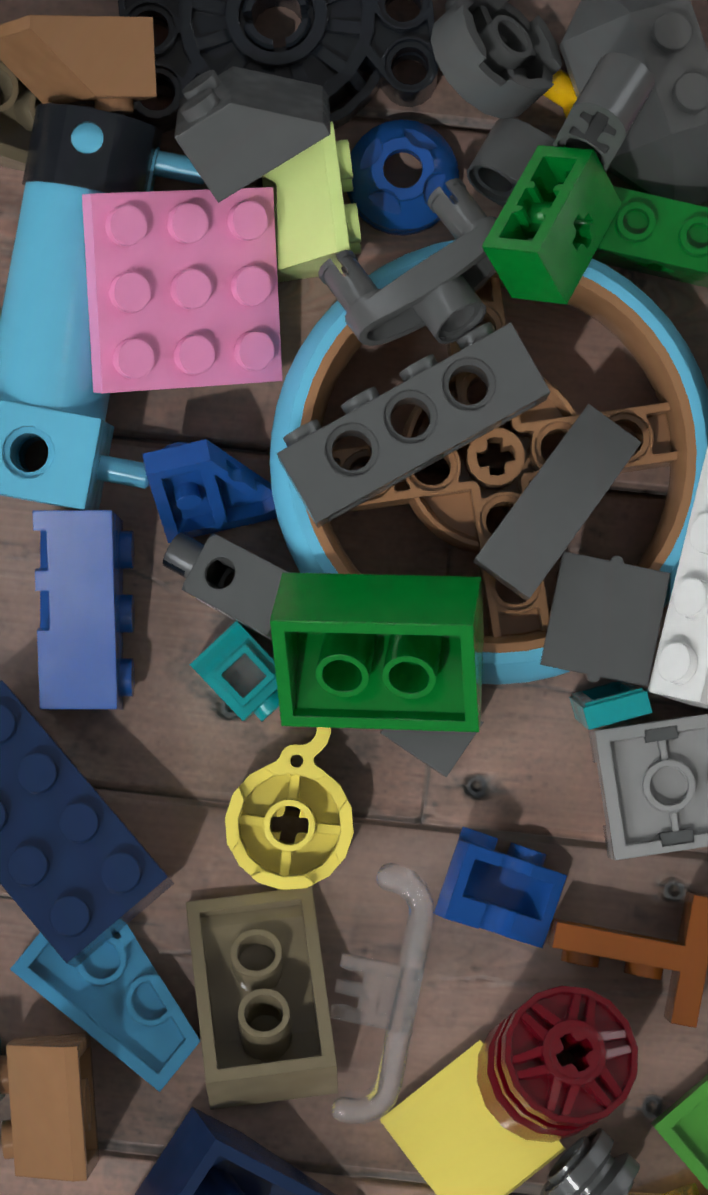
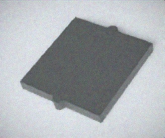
M564 551L561 557L540 665L586 674L590 682H597L602 677L647 687L670 573L624 564L620 556H613L609 561Z

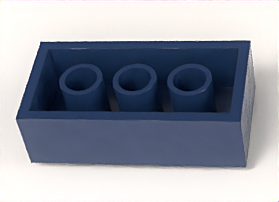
M1 680L0 884L66 964L77 967L169 889L174 882L15 693Z

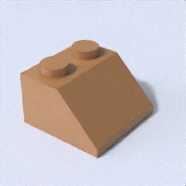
M27 15L0 24V60L42 104L90 106L107 112L129 114L134 113L133 102L157 97L153 17Z
M84 1032L12 1039L6 1045L7 1055H0V1094L10 1095L11 1119L3 1120L1 1126L4 1159H14L15 1176L72 1182L87 1181L99 1162L91 1036Z

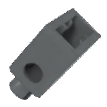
M182 532L178 533L166 550L163 566L186 578L182 590L200 602L272 641L270 618L282 572H289L213 533L204 545ZM235 572L232 583L224 588L225 579Z

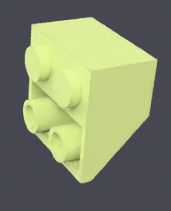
M333 121L330 122L331 134L262 176L263 187H273L278 282L319 277L320 267L329 258L341 274H344L341 269L342 265L335 254L344 250H351L354 254H361V232L357 203L344 205L343 192L353 191V172L348 139L335 140Z

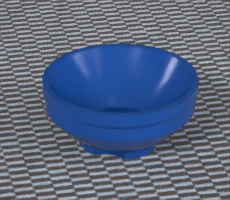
M402 119L382 123L363 135L350 154L353 172V191L347 192L351 204L357 203L358 215L361 219L376 230L401 236L421 233L441 221L437 214L433 213L428 206L429 196L440 186L450 199L449 196L452 194L447 189L445 182L454 178L459 179L460 177L457 159L443 136L428 125ZM396 153L411 154L418 159L422 166L420 179L409 188L393 186L384 176L383 169L386 161Z

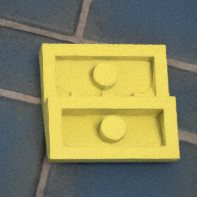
M481 1040L476 1042L380 1119L392 1138L436 1195H509L566 1150L559 1140L551 1143L523 1139L503 1128L485 1107L477 1083L478 1054L484 1044Z

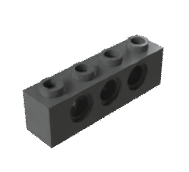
M491 322L477 327L457 340L461 351L439 363L433 354L428 355L399 373L403 381L400 385L382 395L379 394L376 387L369 388L341 405L345 413L341 418L323 428L318 419L312 420L293 430L283 438L287 448L277 453L278 459L317 528L547 400L550 390L512 323L498 330H495ZM463 372L478 375L486 386V396L484 399L473 405H465L456 401L449 390V382L454 376ZM413 404L422 408L429 419L427 430L423 434L412 438L398 434L392 427L390 420L393 412L398 407ZM345 437H359L369 445L372 455L364 467L358 470H346L335 462L332 455L333 449Z

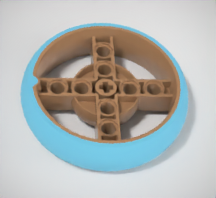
M455 240L436 243L407 253L378 268L368 276L378 289H382ZM592 258L568 304L597 320L621 341L645 372L659 404L603 411L601 413L617 425L630 428L636 434L637 439L642 442L635 455L630 458L620 473L670 466L667 497L658 527L649 546L636 564L638 567L670 573L664 603L665 607L670 601L708 447V389L688 344L666 314L630 280ZM497 272L475 291L486 306V314L483 321L491 322L495 330L506 325L501 287H506ZM338 300L316 323L298 350L285 377L276 405L271 431L270 475L273 500L287 548L300 573L361 574L343 550L331 523L328 522L319 528L316 527L277 455L278 452L287 448L283 438L293 430L315 419H318L322 426L334 387L352 356L362 346V343L346 324L345 315L347 312ZM457 341L447 344L448 357L461 351ZM459 373L449 382L450 393L459 403L471 405L467 397V391L474 383L483 380L474 373ZM544 379L550 390L547 400L444 457L449 467V475L442 483L426 485L421 483L415 475H412L346 513L410 504L421 522L437 537L452 546L478 555L492 536L486 525L488 512L499 506L509 508L514 506L546 462L541 453L542 440L553 434L565 436L580 415L570 400L556 386ZM416 405L410 413L402 436L409 438L417 437L427 430L429 419L426 412ZM490 443L499 444L500 453L509 451L512 461L505 463L499 476L490 475L489 466L480 468L477 458L485 455L487 446ZM369 445L333 450L332 455L340 467L352 470L359 463L369 462L372 453ZM480 568L489 635H484L482 684L526 683L570 672L540 665L549 621L544 579L530 599L518 605L509 604L498 596L495 588L496 579Z

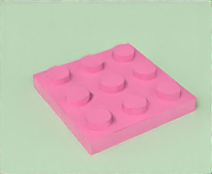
M273 187L242 188L219 203L209 189L82 194L93 393L104 394L283 381Z

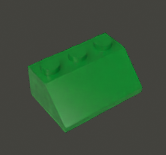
M282 572L270 618L281 726L479 732L484 644L481 577Z

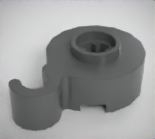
M447 0L445 2V14L433 24L430 40L435 61L447 82L465 101L484 114L500 119L519 117L554 85L552 83L553 75L561 69L562 61L557 42L546 23L539 15L530 22L517 8L508 3L510 0Z

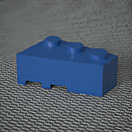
M32 510L33 531H40V568L35 569V591H40V628L37 629L40 709L123 710V697L134 696L135 684L134 659L123 658V633L134 632L133 594H123V569L134 568V532L123 531V520L112 510Z

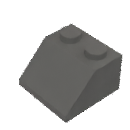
M232 66L220 75H217L215 70H209L193 79L183 88L182 93L184 97L179 100L174 138L219 203L331 134L329 95L321 85Z

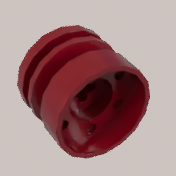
M561 985L536 993L488 1033L478 1054L477 1083L485 1107L503 1128L525 1140L552 1143L574 1136L587 1129L590 1125L607 1117L627 1099L637 1077L638 1046L629 1022L610 1000L588 988ZM569 1051L575 1062L562 1067L556 1055Z

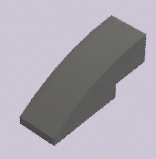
M588 404L481 549L473 563L525 601L530 599L642 442Z

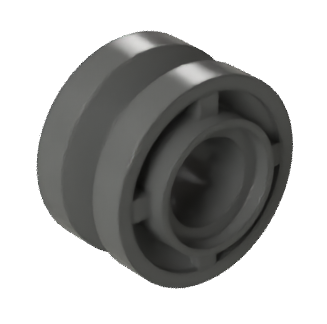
M599 1128L587 1137H581L559 1158L548 1173L547 1182L543 1186L540 1195H627L634 1184L640 1164L627 1152L616 1157L610 1155L614 1140L602 1128Z

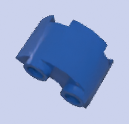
M462 826L434 914L444 919L477 929H485L513 940L543 948L567 875L543 867L547 854L512 842L506 854L495 850L498 838Z

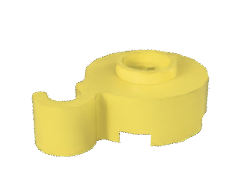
M316 727L317 731L311 742L285 747L277 761L251 773L232 795L225 816L227 845L239 866L258 883L280 890L308 888L330 876L346 858L354 834L352 806L341 784L315 763L316 755L321 753L329 742L332 733L331 728ZM286 806L299 808V818H307L309 822L308 832L297 833L294 843L281 841L282 831L272 830L273 817L283 816Z

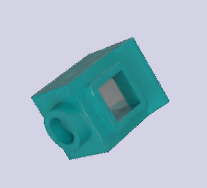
M235 621L190 664L244 722L253 714L263 722L279 707L274 660L238 621Z

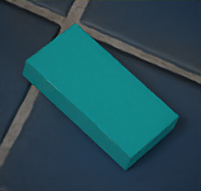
M621 681L575 692L569 697L575 719L588 730L653 713L647 690L636 684Z

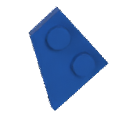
M207 439L191 443L176 442L160 450L142 454L147 479L168 543H171L180 532L193 538L277 518L271 483Z

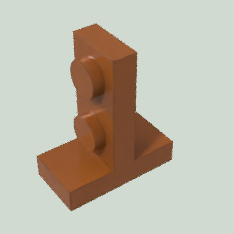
M686 891L677 941L557 918L552 919L548 944L552 948L562 949L561 961L598 968L600 957L625 961L624 973L662 980L663 969L672 970L664 1017L672 1024L697 1028L708 967V895Z

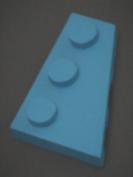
M128 924L77 967L66 964L40 932L10 968L18 977L159 1092L200 1043L197 1034L151 964Z

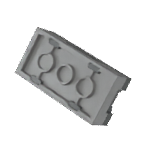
M708 713L588 731L593 762L597 763L606 822V825H603L608 858L622 860L708 847Z

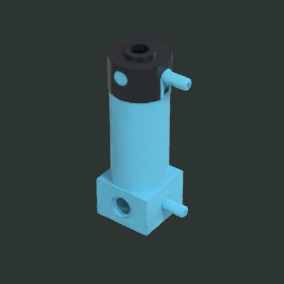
M46 103L38 104L36 107L22 184L25 187L0 316L1 496L76 510H99L104 481L142 489L149 487L144 462L109 456L114 426L105 421L110 393H93L82 194L149 192L154 190L156 176L201 185L205 182L186 155L160 151L163 131L154 125L121 113L98 110L90 106ZM44 440L48 447L47 461L39 470L31 472L25 463L27 449L32 443Z

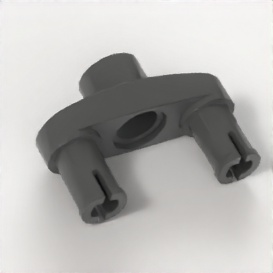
M454 178L445 182L447 189L452 194L449 196L450 199L440 186L430 194L428 199L429 208L433 213L437 214L456 240L426 258L384 288L378 289L351 250H344L335 254L342 265L341 269L346 277L341 274L330 258L320 267L318 272L319 278L328 286L347 312L345 322L363 345L375 346L388 343L424 326H427L440 344H449L456 342L482 322L486 314V306L475 291L496 273L482 245L497 218L493 216L487 217L467 191L466 185L461 179Z

